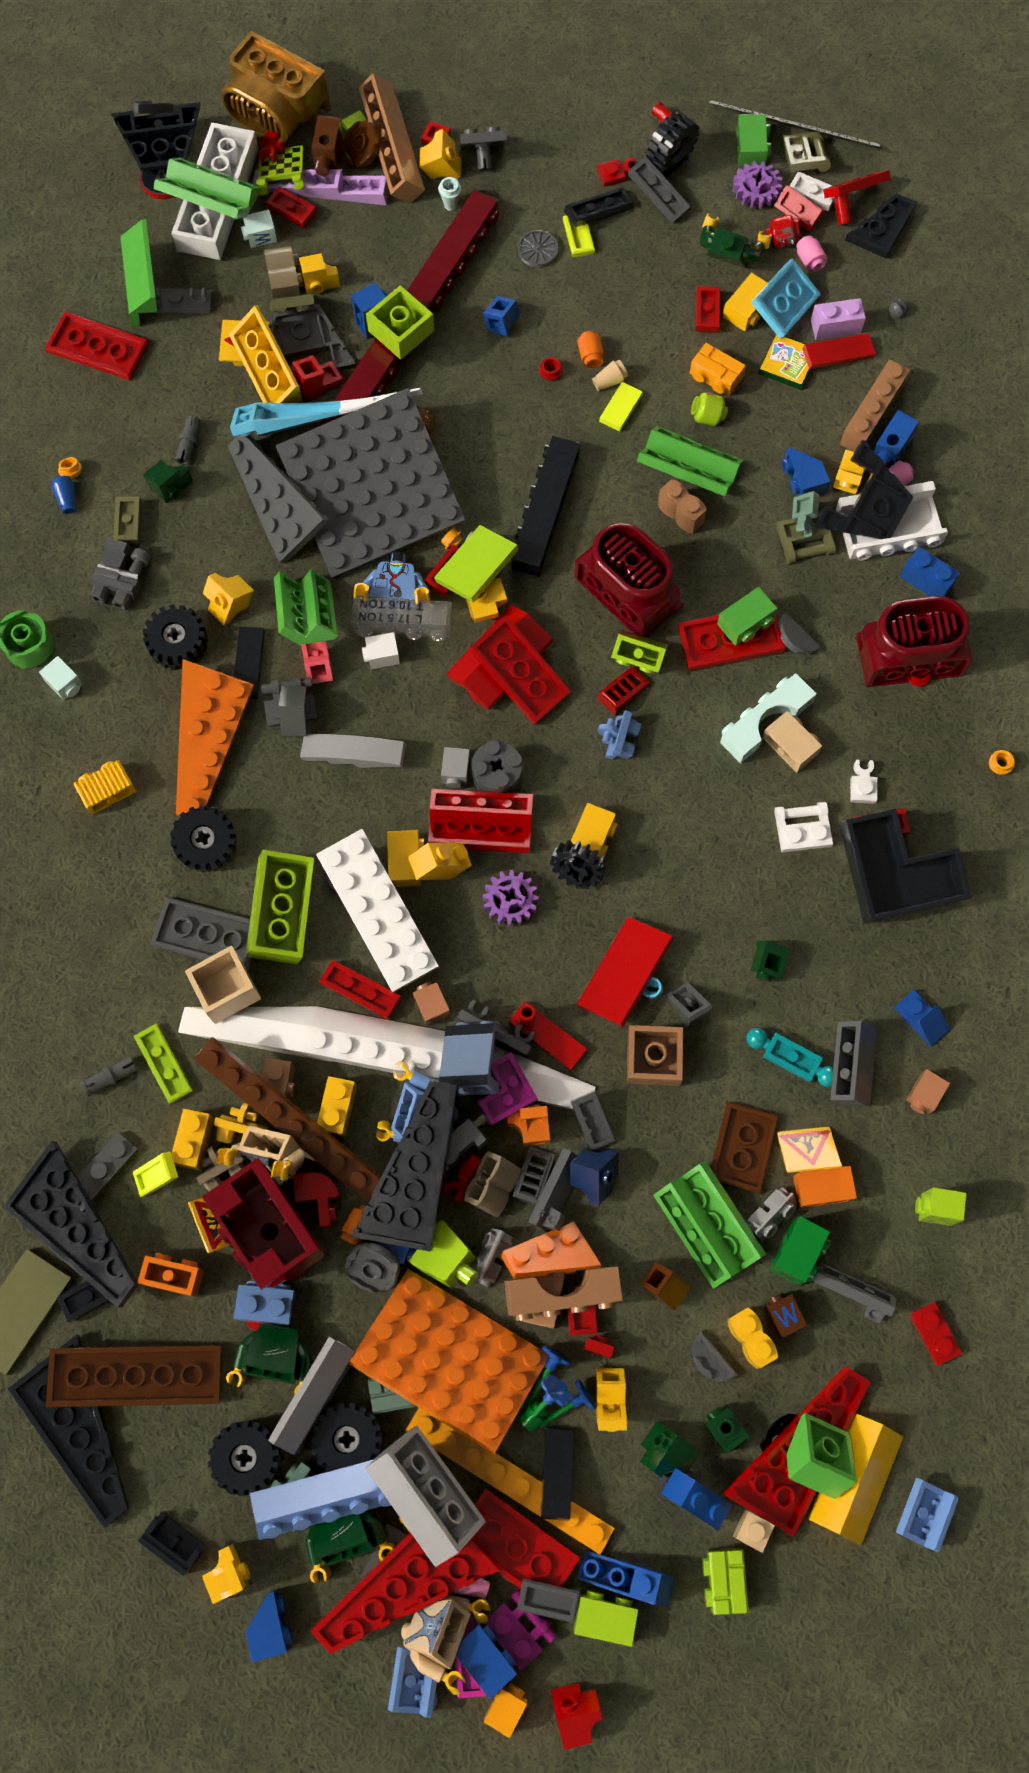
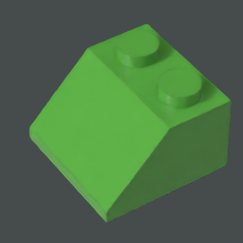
M807 1413L801 1415L786 1454L789 1479L836 1499L857 1483L850 1433Z

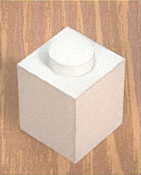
M394 632L365 637L366 647H362L364 662L369 661L371 669L400 664Z

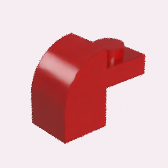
M310 356L292 362L291 371L299 385L300 391L308 399H317L321 397L322 391L340 386L343 383V377L332 361L319 365L315 357Z
M320 1173L295 1174L293 1176L295 1202L298 1205L318 1203L320 1228H333V1221H337L336 1204L331 1205V1201L342 1200L337 1186L330 1178Z

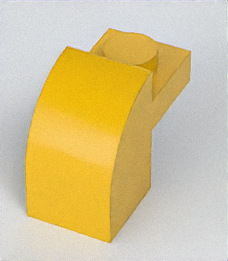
M846 449L833 488L856 494L864 469L850 461L854 452Z
M596 1368V1417L598 1431L616 1432L618 1430H627L624 1368Z

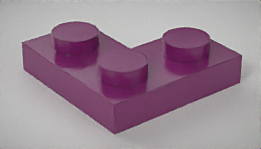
M512 1052L492 1062L491 1075L499 1083L498 1094H490L478 1101L477 1104L489 1126H492L538 1100Z

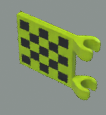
M303 145L286 147L283 153H276L277 161L275 163H272L270 157H267L263 163L259 157L258 179L256 180V185L261 187L259 195L269 194L268 181L292 178L295 190L304 189Z

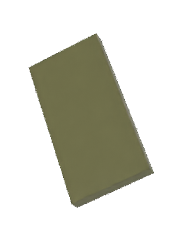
M29 1249L25 1250L0 1287V1372L5 1375H9L58 1302L56 1297L64 1293L73 1279Z

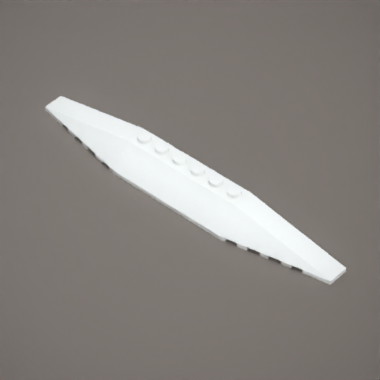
M318 1006L246 1007L217 1024L212 1022L203 1007H184L178 1033L208 1039L213 1036L219 1041L393 1073V1071L399 1074L405 1073L406 1070L397 1065V1062L403 1061L408 1064L410 1072L414 1073L417 1071L438 1082L445 1031ZM494 1046L492 1062L511 1052ZM512 1053L538 1098L535 1101L536 1103L574 1110L570 1102L571 1100L595 1090L593 1085Z

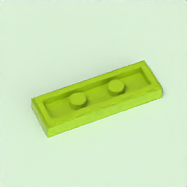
M157 1023L134 1035L142 1054L170 1105L194 1092Z

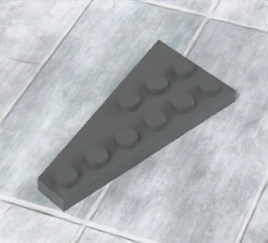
M237 435L228 445L229 451L278 562L286 563L330 520L326 515H322L317 510L318 507L304 496V492L283 470L276 466L277 463L263 452V448L251 435Z

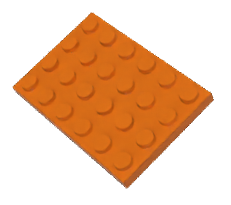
M408 1269L349 1360V1365L492 1454H495L549 1356L543 1350Z

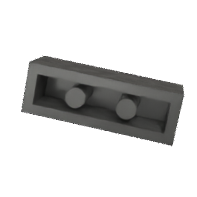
M839 1021L837 1024L830 1100L847 1107H870L877 1029L863 1021Z

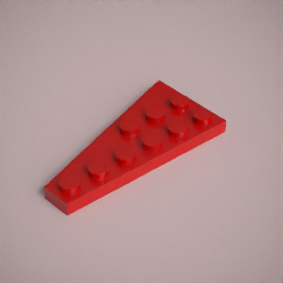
M844 1366L723 1495L794 1537L816 1493L815 1490L789 1479L786 1454L801 1415L807 1413L847 1431L871 1382Z
M409 1532L311 1629V1633L332 1654L362 1639L363 1636L390 1625L391 1622L401 1617L411 1615L447 1597L448 1594L464 1586L467 1587L488 1574L491 1575L499 1571V1566L471 1538L459 1553L435 1567L412 1533Z

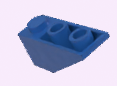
M584 1550L578 1576L580 1581L659 1606L669 1605L675 1576L587 1550Z

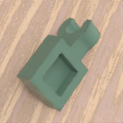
M815 491L793 498L792 519L797 522L796 532H804L805 539L814 536L815 533L812 518L818 517L819 495Z

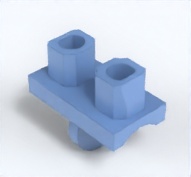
M625 710L622 716L616 717V720L608 718L607 724L599 725L597 731L603 736L602 742L609 744L605 758L614 759L618 756L629 759L632 757L635 745L625 741L626 735L635 738L641 727V723L631 719L632 712Z

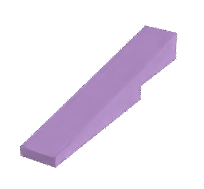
M303 169L304 189L302 190L294 189L292 178L268 181L269 193H274L278 187H281L296 196L387 205L389 188L385 176H343L341 169H330L327 176L318 175L315 169ZM255 170L254 185H256V180L258 179V170Z

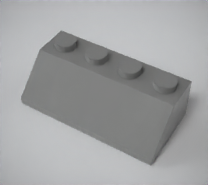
M417 1425L380 1453L366 1467L372 1479L435 1567L459 1553L486 1522Z

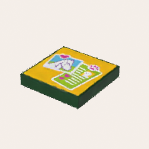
M775 334L760 365L758 374L801 390L811 370L808 367L802 349L805 343L786 336L779 338Z

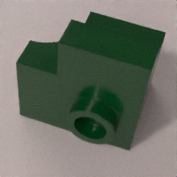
M162 460L143 474L147 485L165 503L171 499H177L181 495L182 490L193 482L190 471L183 464L173 467L172 465L168 466Z
M656 1421L641 1443V1446L647 1451L640 1460V1463L659 1477H662L669 1471H674L675 1468L687 1474L700 1452L680 1436Z

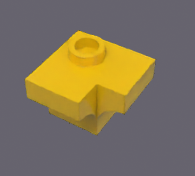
M443 129L435 132L433 140L428 145L420 148L419 167L431 179L439 177L458 179L461 177V158L455 152L456 143Z
M322 253L299 258L307 294H319L324 290L340 287L337 267L327 265L323 261Z
M217 573L208 576L203 590V594L210 600L208 611L223 625L230 623L236 614L249 606L254 590L239 575L226 578Z
M501 578L493 579L474 603L466 599L471 618L475 623L499 617L497 608L507 603Z
M234 1544L218 1551L219 1561L214 1570L202 1576L213 1604L250 1586L248 1582L251 1579L249 1569L245 1562H240Z

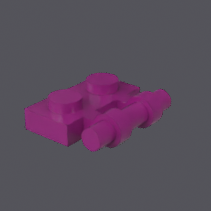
M520 1588L511 1596L517 1604L521 1591ZM505 1602L488 1617V1622L483 1623L484 1626L487 1625L498 1639L497 1642L504 1650L508 1651L521 1671L543 1650L536 1641L539 1636L543 1635L549 1643L558 1636L551 1627L552 1622L548 1617L544 1618L541 1615L517 1610V1607L512 1611ZM524 1613L535 1625L530 1632L519 1620Z

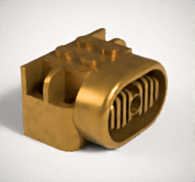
M252 31L230 55L229 62L233 77L221 91L223 105L237 123L248 130L255 131V134L263 138L268 131L280 132V137L277 141L284 143L300 123L306 121L309 123L316 122L318 108L327 113L331 111L325 70Z

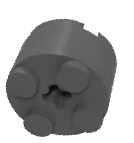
M490 740L476 751L472 759V777L477 790L481 792L514 793L519 788L522 782V757L513 746L504 742Z

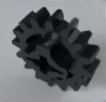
M570 840L567 841L566 845L561 842L558 848H555L550 861V865L554 866L552 872L559 873L558 879H566V885L568 886L574 883L577 889H579L580 885H583L585 889H589L590 885L597 887L598 882L601 883L605 875L607 865L603 864L604 857L597 856L598 850L591 851L589 844L584 847L580 841L573 844Z

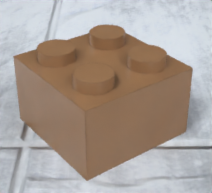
M629 1025L627 1084L680 1086L683 1076V1027Z

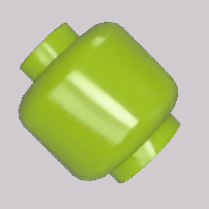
M703 392L699 397L696 396L691 407V415H694V420L697 423L713 427L717 426L721 420L724 421L728 412V407L725 406L722 396Z

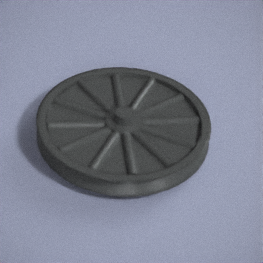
M533 230L524 234L519 240L518 255L525 264L531 267L548 266L558 256V242L547 231Z

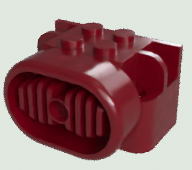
M615 523L603 528L596 535L593 545L575 560L574 578L633 634L647 638L684 605L679 600V588L672 582L673 564L670 557L643 530L635 525Z
M944 596L899 600L886 607L878 621L867 623L862 632L856 633L866 688L909 683L907 676L923 678L930 671L932 673L931 680L964 676L972 663L967 638L970 630V621L965 609L955 600Z
M259 1158L202 1196L221 1226L217 1229L219 1235L226 1244L228 1243L231 1248H235V1251L232 1252L233 1257L240 1267L243 1266L246 1271L249 1270L261 1290L264 1288H275L282 1283L298 1279L306 1273L310 1266L325 1257L324 1252L296 1207L286 1196L275 1177H271L270 1170ZM273 1228H277V1236L273 1240H267L268 1232Z

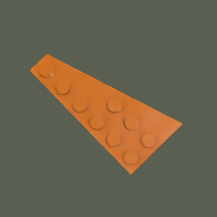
M184 659L182 663L176 794L177 816L182 812L187 813L191 807L196 809L199 806L205 805L207 808L254 689V685Z

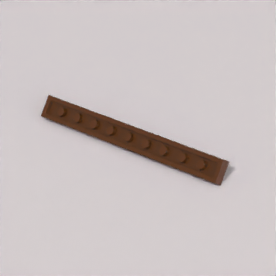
M212 1036L195 1056L194 1060L283 1134L291 1135L301 1149L369 1204L381 1175Z

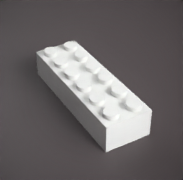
M211 123L197 164L248 182L259 151L255 131ZM183 200L172 230L176 250L178 252L221 260L235 218Z
M363 829L316 854L392 992L404 988L439 968L438 963Z

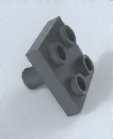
M489 127L486 132L478 133V129H466L464 134H460V149L477 148L478 170L484 169L483 159H485L486 169H492L490 147L505 145L506 130L500 131V127Z

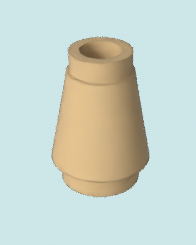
M620 360L612 361L592 378V382L596 389L600 391L624 382V379L628 377V373Z

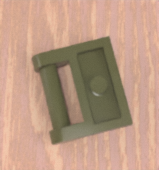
M821 132L783 136V146L790 172H801L811 169H818L821 172L829 170L831 162L829 157L826 156L823 146L824 137ZM810 144L815 148L817 157H812Z
M313 294L275 298L270 302V309L277 314L284 313L286 308L294 307L296 311L309 310V305L314 304Z
M818 517L812 518L813 525L817 521ZM793 519L777 522L776 528L784 549L787 564L795 563L797 559L823 553L827 555L835 553V544L830 530L814 527V536L805 539L804 532H796L797 522ZM823 539L824 542L823 544L797 550L793 548V545Z

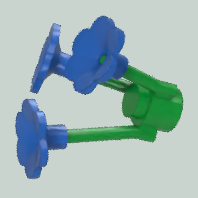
M548 1345L542 1347V1350L549 1356V1360L545 1365L546 1369L531 1395L522 1405L524 1410L518 1415L521 1424L530 1432H534L539 1426L544 1429L552 1420L572 1407L577 1408L583 1403L588 1405L591 1411L597 1408L592 1396L580 1379L575 1382L578 1394L572 1397L566 1383L562 1380H557L555 1376L550 1374L556 1370L559 1364L570 1367L573 1362ZM541 1388L546 1391L543 1401L541 1403L534 1402ZM556 1402L562 1406L546 1417L547 1410L545 1407L547 1405H552Z

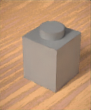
M444 747L441 771L442 784H446L450 788H460L461 785L467 786L470 763L469 749Z

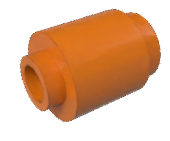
M593 331L582 333L577 340L582 363L585 364L586 368L601 366L603 364L604 351L600 335Z
M363 1205L359 1209L353 1207L341 1230L343 1233L340 1238L354 1246L367 1241L366 1239L351 1237L363 1216L362 1213L365 1209Z

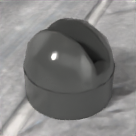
M895 299L889 305V316L893 319L905 317L907 303L902 299Z

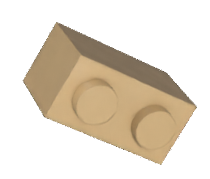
M788 711L768 726L762 737L796 773L813 760L822 748L818 737L813 733H809L803 727L801 720L795 715L792 716Z

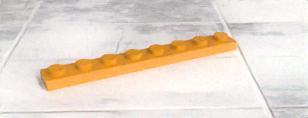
M418 1408L405 1431L408 1432L417 1425L435 1450L540 1516L541 1481L497 1453L492 1454ZM571 1501L569 1521L545 1519L598 1554H601L615 1529L573 1501Z

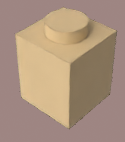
M744 1510L733 1537L763 1553L775 1525Z

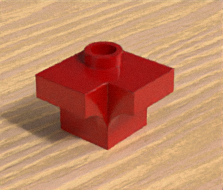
M576 1683L551 1690L563 1750L593 1743L591 1729L594 1724L603 1720L596 1689L581 1693L580 1685Z

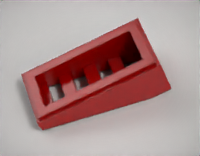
M632 666L598 693V700L616 716L650 682ZM631 675L640 682L638 686L629 678ZM626 681L633 690L630 691L623 682ZM618 687L626 693L625 696L617 690ZM613 693L620 700L616 701L610 694Z

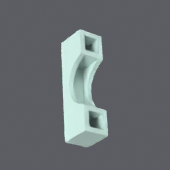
M796 673L790 678H783L777 684V689L774 692L765 693L759 699V704L753 709L751 707L747 708L741 714V719L735 724L731 722L722 730L720 743L740 764L759 749L762 739L758 726L764 718L773 714H784L786 711L792 716H798L814 702L816 693Z

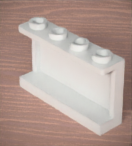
M930 481L905 486L913 496V499L891 538L878 540L843 533L850 560L858 559L863 561L873 555L889 556L895 553V551L905 550V552H912L922 546L928 545V547L934 548L941 545L948 531L947 528L941 527L932 497L936 490L934 482ZM860 494L839 498L836 511L847 517Z

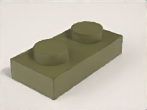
M140 496L116 497L113 539L127 544H139L142 503Z

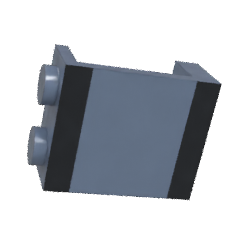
M481 1021L480 1024L459 1022L455 1026H446L439 1082L459 1085L458 1096L498 1094L499 1083L491 1077L495 1038H505V1032L492 1021Z

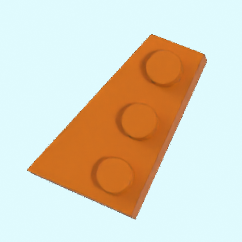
M575 1222L562 1226L560 1231L552 1230L504 1250L501 1256L514 1279L547 1276L548 1273L555 1272L572 1274L576 1273V1270L601 1268L600 1262Z

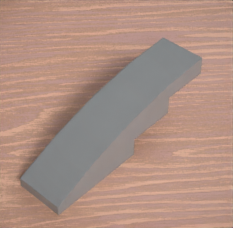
M307 734V737L303 738L300 758L305 761H328L330 764H354L356 767L361 768L402 767L406 743L403 741L354 735Z

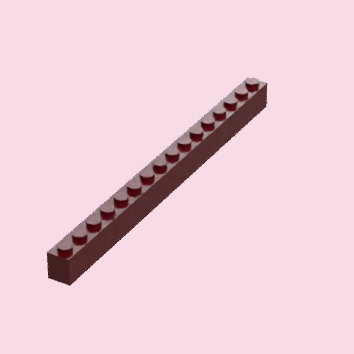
M476 190L472 191L407 289L430 312L434 313L435 310L441 308L445 294L453 290L455 279L458 275L461 276L464 273L466 262L469 258L472 259L475 256L477 245L480 241L483 242L486 239L490 225L496 224L499 218L496 199ZM375 338L334 401L384 395L389 380L393 381L395 379L398 366L401 362H406L409 353L400 360ZM342 416L320 421L317 427L324 425L328 422H331Z

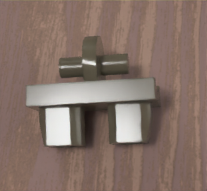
M210 1146L207 1148L209 1156L201 1160L204 1168L212 1163L215 1166L199 1174L196 1179L200 1185L204 1184L205 1188L211 1191L222 1183L219 1174L228 1170L230 1176L245 1167L242 1162L244 1157H234V1165L231 1166L217 1164L218 1151L216 1152Z

